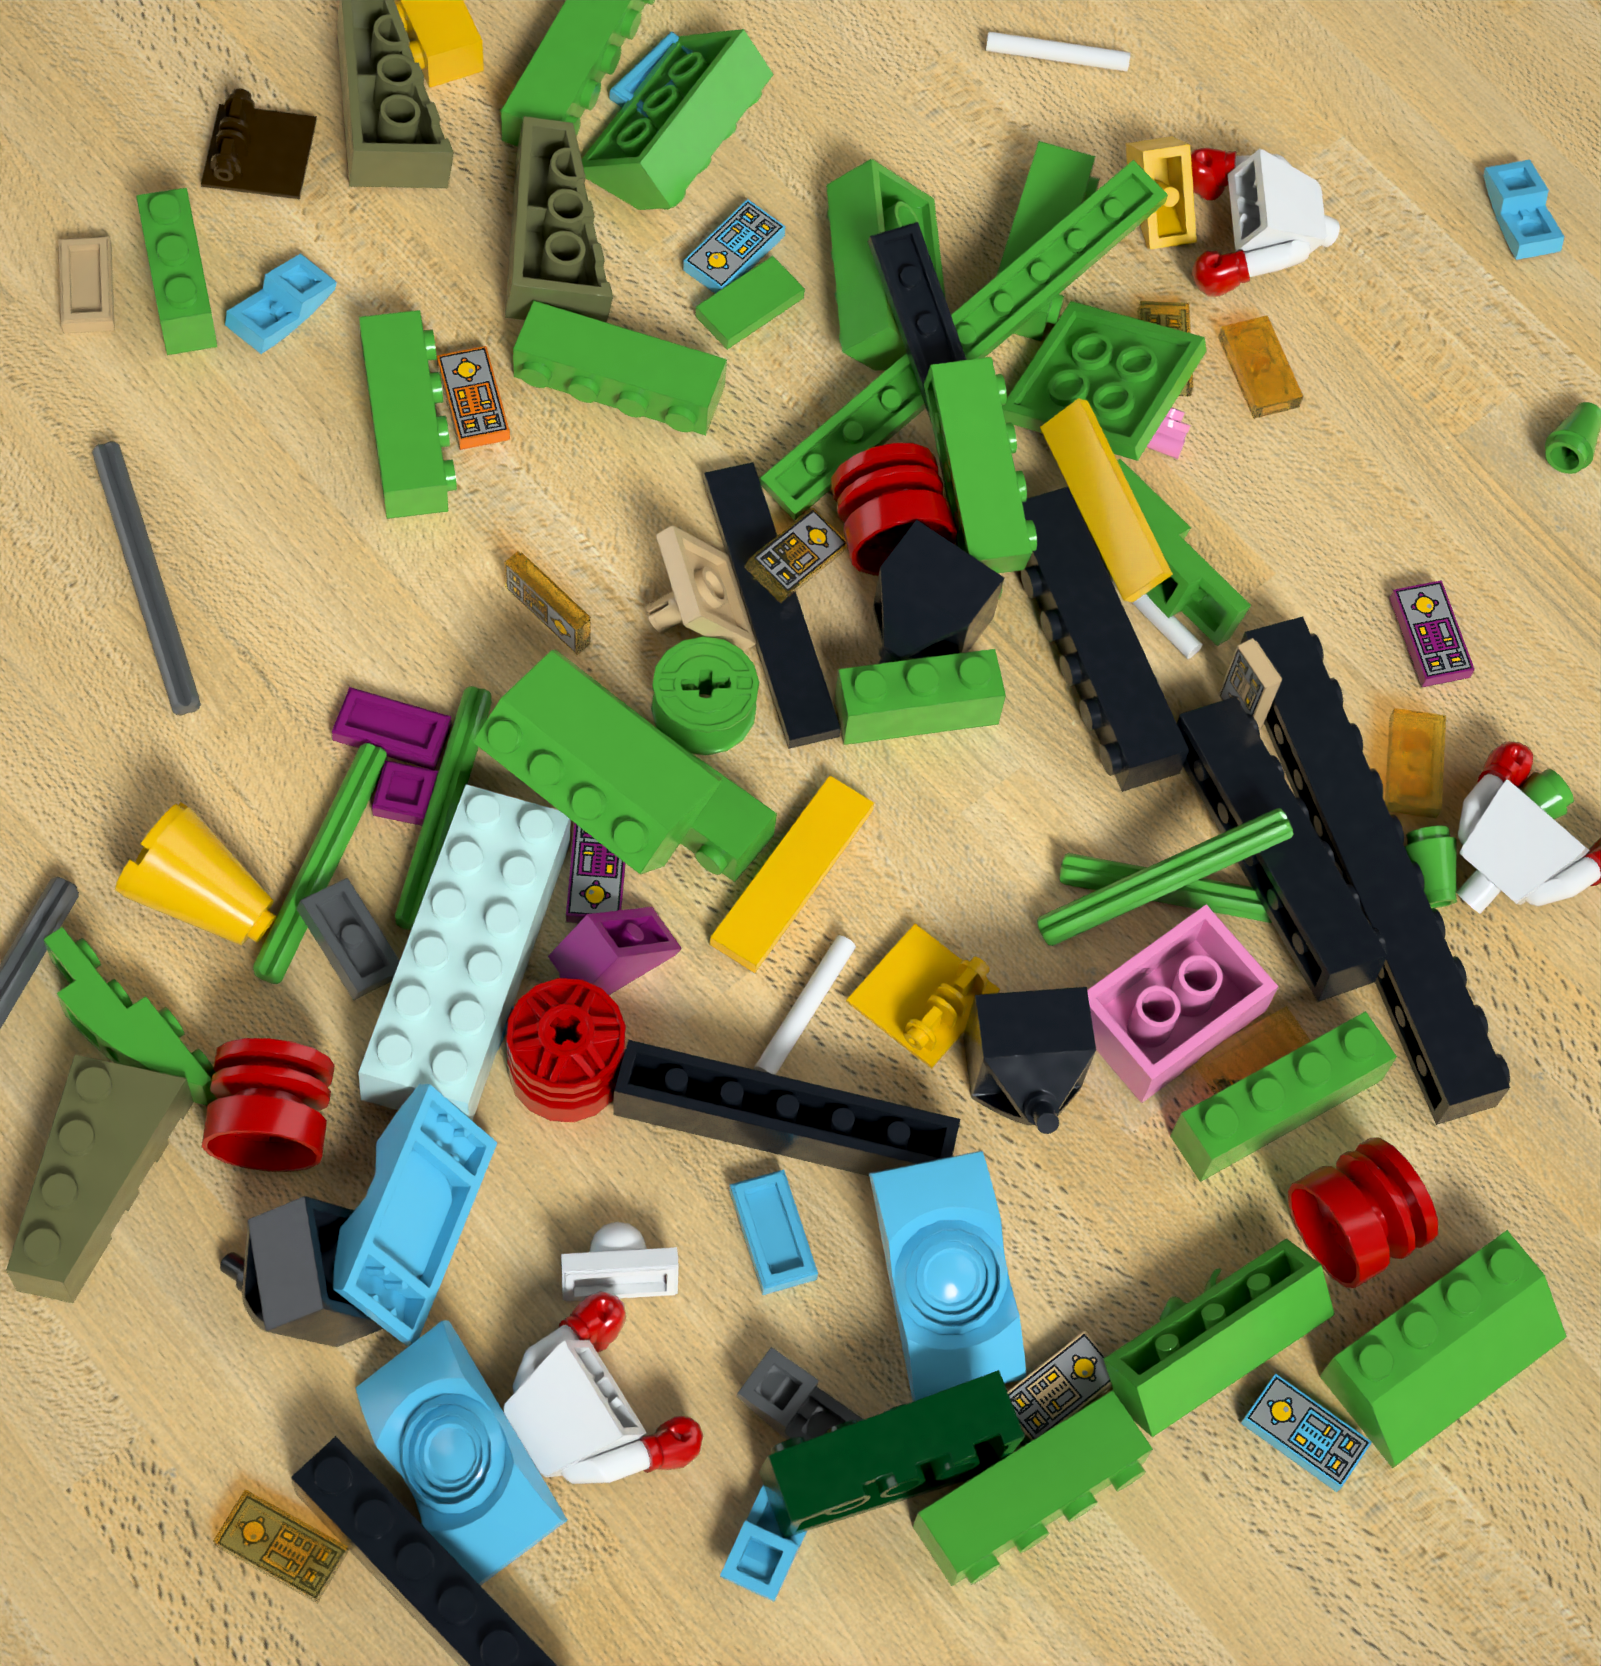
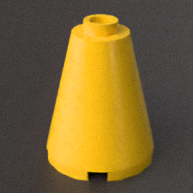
M182 802L179 805L174 804L149 831L140 843L144 847L136 861L133 862L129 859L115 886V890L129 900L239 945H243L249 938L256 943L259 942L276 918V915L269 911L274 900L191 807L186 806Z

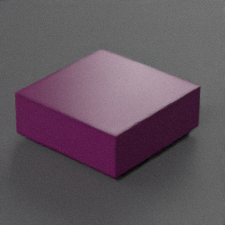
M385 760L372 805L373 816L422 826L438 771Z

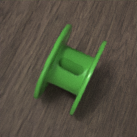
M703 636L683 640L665 652L655 667L652 684L654 695L651 711L656 728L693 754L711 755L726 752L742 742L754 725L759 679L755 665L744 651L724 639ZM701 694H707V695H710L711 697H709V698H703V697H699V695H701Z

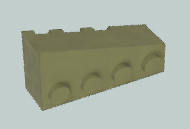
M339 0L337 38L349 187L448 188L454 152L449 139H445L439 125V113L435 103H431L424 86V75L419 62L415 63L409 48L410 40L394 0Z
M523 117L516 154L505 318L526 320L533 301H537L607 323L613 294L610 282H607L604 271L605 259L601 243H598L593 223L595 215L591 200L588 201L584 184L586 177L573 123Z
M74 1055L6 1269L16 1291L74 1303L112 1239L111 1233L125 1210H130L140 1193L138 1188L153 1163H158L169 1144L168 1138L180 1118L184 1119L192 1106L193 1098L187 1078Z

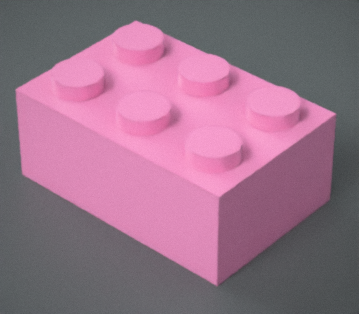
M1206 904L1087 990L1096 1050L1138 1100L1143 1103L1266 1012L1279 986Z

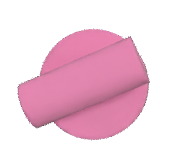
M1171 407L1147 448L1178 459L1185 443V436L1191 426L1182 422L1185 412Z

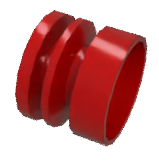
M891 443L872 447L849 458L832 475L831 491L834 500L837 502L838 516L844 522V538L851 564L859 572L879 576L881 565L916 519L951 543H956L957 531L949 503L943 497V482L938 475L937 461L927 447L915 443Z
M557 978L534 986L517 1001L508 1018L507 1026L508 1076L515 1096L530 1112L549 1121L577 1122L597 1115L614 1100V1090L625 1053L626 1025L618 1004L602 988L582 979ZM573 1036L576 1038V1043L568 1039ZM556 1038H559L564 1042L561 1045L557 1044Z
M243 1038L227 1041L217 1047L213 1069L216 1073L212 1076L210 1091L217 1100L208 1104L201 1147L208 1155L224 1163L246 1169L267 1172H293L310 1169L320 1164L323 1155L327 1120L319 1111L328 1107L331 1091L328 1087L332 1083L335 1064L324 1053L292 1041L271 1038Z
M1369 1138L1358 1145L1355 1151H1347L1340 1155L1336 1162V1168L1321 1166L1292 1183L1288 1190V1205L1291 1215L1306 1247L1315 1260L1322 1265L1327 1274L1347 1288H1356L1383 1272L1390 1264V1257L1404 1259L1415 1248H1423L1433 1242L1438 1235V1217L1433 1201L1422 1179L1410 1162L1392 1144L1382 1138Z

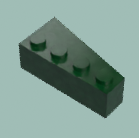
M997 1370L911 1403L898 1405L865 1420H851L840 1423L828 1429L824 1435L805 1441L804 1437H795L780 1442L770 1449L772 1454L767 1456L759 1473L781 1536L786 1538L972 1479L1011 1455L1025 1436L1001 1373Z

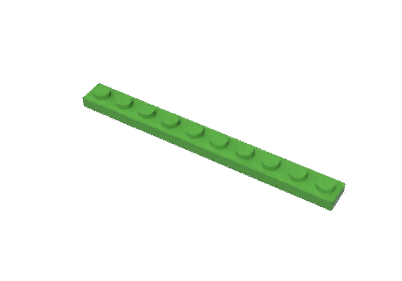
M1132 160L951 315L966 359L985 358L1164 205L1168 194ZM907 353L760 477L761 486L794 521L831 490V477L841 464L860 452L884 445L926 409Z

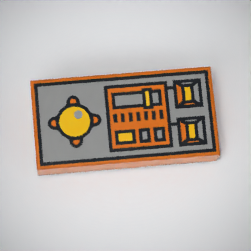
M487 346L437 355V366L459 449L463 450L510 440V430Z

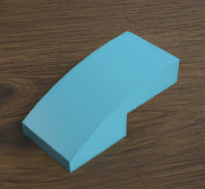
M1531 160L1486 167L1484 179L1491 205L1502 234L1515 259L1519 260L1561 252L1565 236L1546 207L1549 190Z
M300 253L265 274L262 290L227 310L225 326L262 354L287 337L310 317L333 293L337 282Z
M764 1484L747 1520L744 1521L720 1577L775 1602L807 1531L782 1538Z

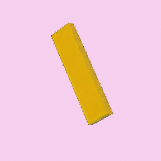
M1078 398L1040 428L1123 601L1134 602L1173 574L1089 402Z
M829 775L710 937V945L753 973H756L873 812L874 802Z

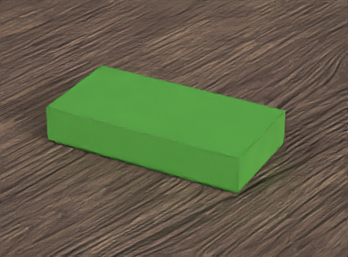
M771 256L696 306L695 317L728 350L804 299L805 288L774 256Z

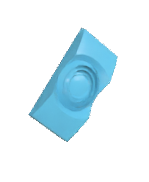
M430 1084L418 1085L376 1142L375 1176L367 1190L366 1197L340 1227L334 1262L333 1290L406 1346H410L421 1335L497 1146V1142Z
M983 1151L869 1173L912 1400H919L997 1370L1000 1371L1004 1384L1026 1378L1020 1315L1007 1270L1001 1217Z
M442 1320L355 1387L375 1446L406 1482L415 1498L423 1527L480 1586L568 1521L449 1320Z

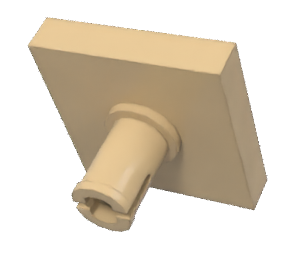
M673 525L658 533L656 538L673 591L646 605L647 613L652 614L648 617L652 626L659 633L664 634L670 628L683 621L685 627L706 637L724 639L743 651L756 645L757 643L729 555Z

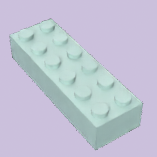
M465 785L358 1072L361 1100L399 1110L419 1084H430L473 1121L511 1007L515 1002L570 845L571 820L562 812L478 787Z

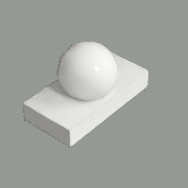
M622 1222L606 1224L594 1235L589 1252L561 1254L563 1301H582L585 1297L600 1291L616 1295L618 1298L678 1294L679 1264L677 1247L647 1249L640 1231L631 1224Z

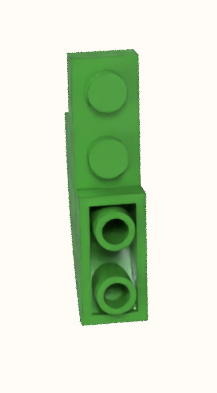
M1118 459L1121 470L1173 574L1147 592L1146 595L1168 618L1182 611L1216 646H1219L1231 638L1251 607V604L1184 540L1191 527L1121 459Z
M61 927L43 939L52 963L70 984L56 993L64 1015L93 1046L114 1063L187 1078L193 1102L208 1106L209 1103L217 1100L210 1091L212 1076L216 1073L213 1065L200 1049L190 1053L179 1039L185 1033L168 1008L164 1007L157 1011L146 996L133 1004L116 979L106 983L96 970V968L101 966L97 955L83 938L74 942L64 928Z

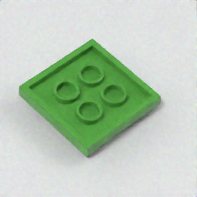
M1070 301L1009 394L1006 404L1002 405L1005 422H1012L1013 425L1042 433L1040 427L1078 398L1087 400L1113 453L1138 461L1207 351L1205 337Z

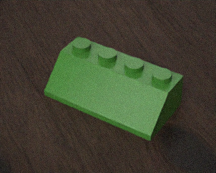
M739 29L679 36L678 41L672 43L635 90L631 100L624 104L582 158L586 179L638 210H667L679 204L686 195L685 190L697 174L704 171L710 165L713 153L725 139L735 132L737 128L736 123L746 110L761 98L762 89L774 75L746 31ZM681 46L693 51V53H685ZM671 80H672L673 83L675 84V86H674V85H667V86H665V85H666L667 83H669ZM640 100L644 102L643 110L648 118L637 110V103Z
M870 159L826 185L828 198L827 215L831 229V257L835 271V299L838 305L839 341L842 352L874 371L887 370L907 352L868 244L869 237L918 222L944 297L945 290L934 198L878 162Z
M556 649L551 650L501 697L473 740V743L640 875L666 865L723 780Z
M1506 1230L1333 1357L1321 1373L1320 1378L1389 1465L1394 1468L1562 1342L1567 1336L1544 1273L1510 1232Z

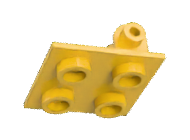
M914 923L846 999V1002L932 1069L964 1033L975 995L999 993L1000 988L987 979L986 975L990 972V968L985 961L976 956L970 961L962 960Z

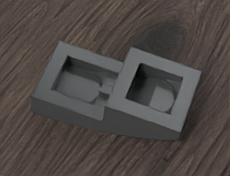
M772 1347L737 1393V1397L786 1440L804 1437V1440L808 1441L824 1435L828 1429L840 1423L851 1420H864L818 1388V1379Z

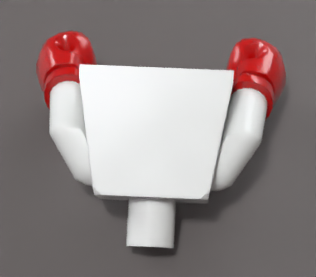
M1207 147L1194 149L1191 152L1193 193L1199 194L1205 200L1213 201L1229 185L1235 253L1222 255L1218 251H1205L1196 259L1192 268V276L1198 290L1205 295L1220 297L1240 286V283L1250 282V277L1298 265L1304 262L1309 254L1319 246H1331L1337 239L1340 225L1336 219L1324 215L1321 186L1316 180L1294 168L1281 155L1270 154L1265 150L1258 149L1252 155L1237 156L1236 151L1226 152L1225 150Z
M1504 742L1490 752L1483 771L1478 777V784L1463 801L1458 830V838L1463 845L1460 854L1477 870L1456 893L1479 914L1483 912L1501 891L1516 904L1522 905L1528 902L1531 905L1542 906L1574 897L1587 887L1597 886L1601 883V837L1589 849L1586 848L1519 789L1526 781L1533 765V752L1528 746L1520 742Z
M600 1291L585 1297L572 1313L559 1323L558 1329L529 1347L525 1351L512 1385L514 1394L504 1404L505 1416L537 1469L545 1478L563 1476L572 1484L611 1483L642 1470L649 1473L657 1469L672 1470L684 1468L700 1454L703 1433L700 1424L691 1417L676 1416L656 1428L655 1433L645 1436L647 1432L598 1355V1352L607 1349L609 1344L616 1340L626 1321L624 1303L616 1295Z

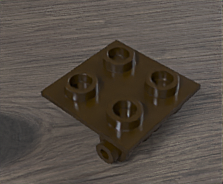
M240 88L234 89L232 94L226 97L225 103L219 104L201 187L300 200L317 116L256 109L249 91Z

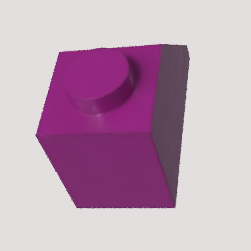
M651 906L587 914L548 955V958L559 972L560 978L582 979L602 988L608 995H611L676 956L682 948Z

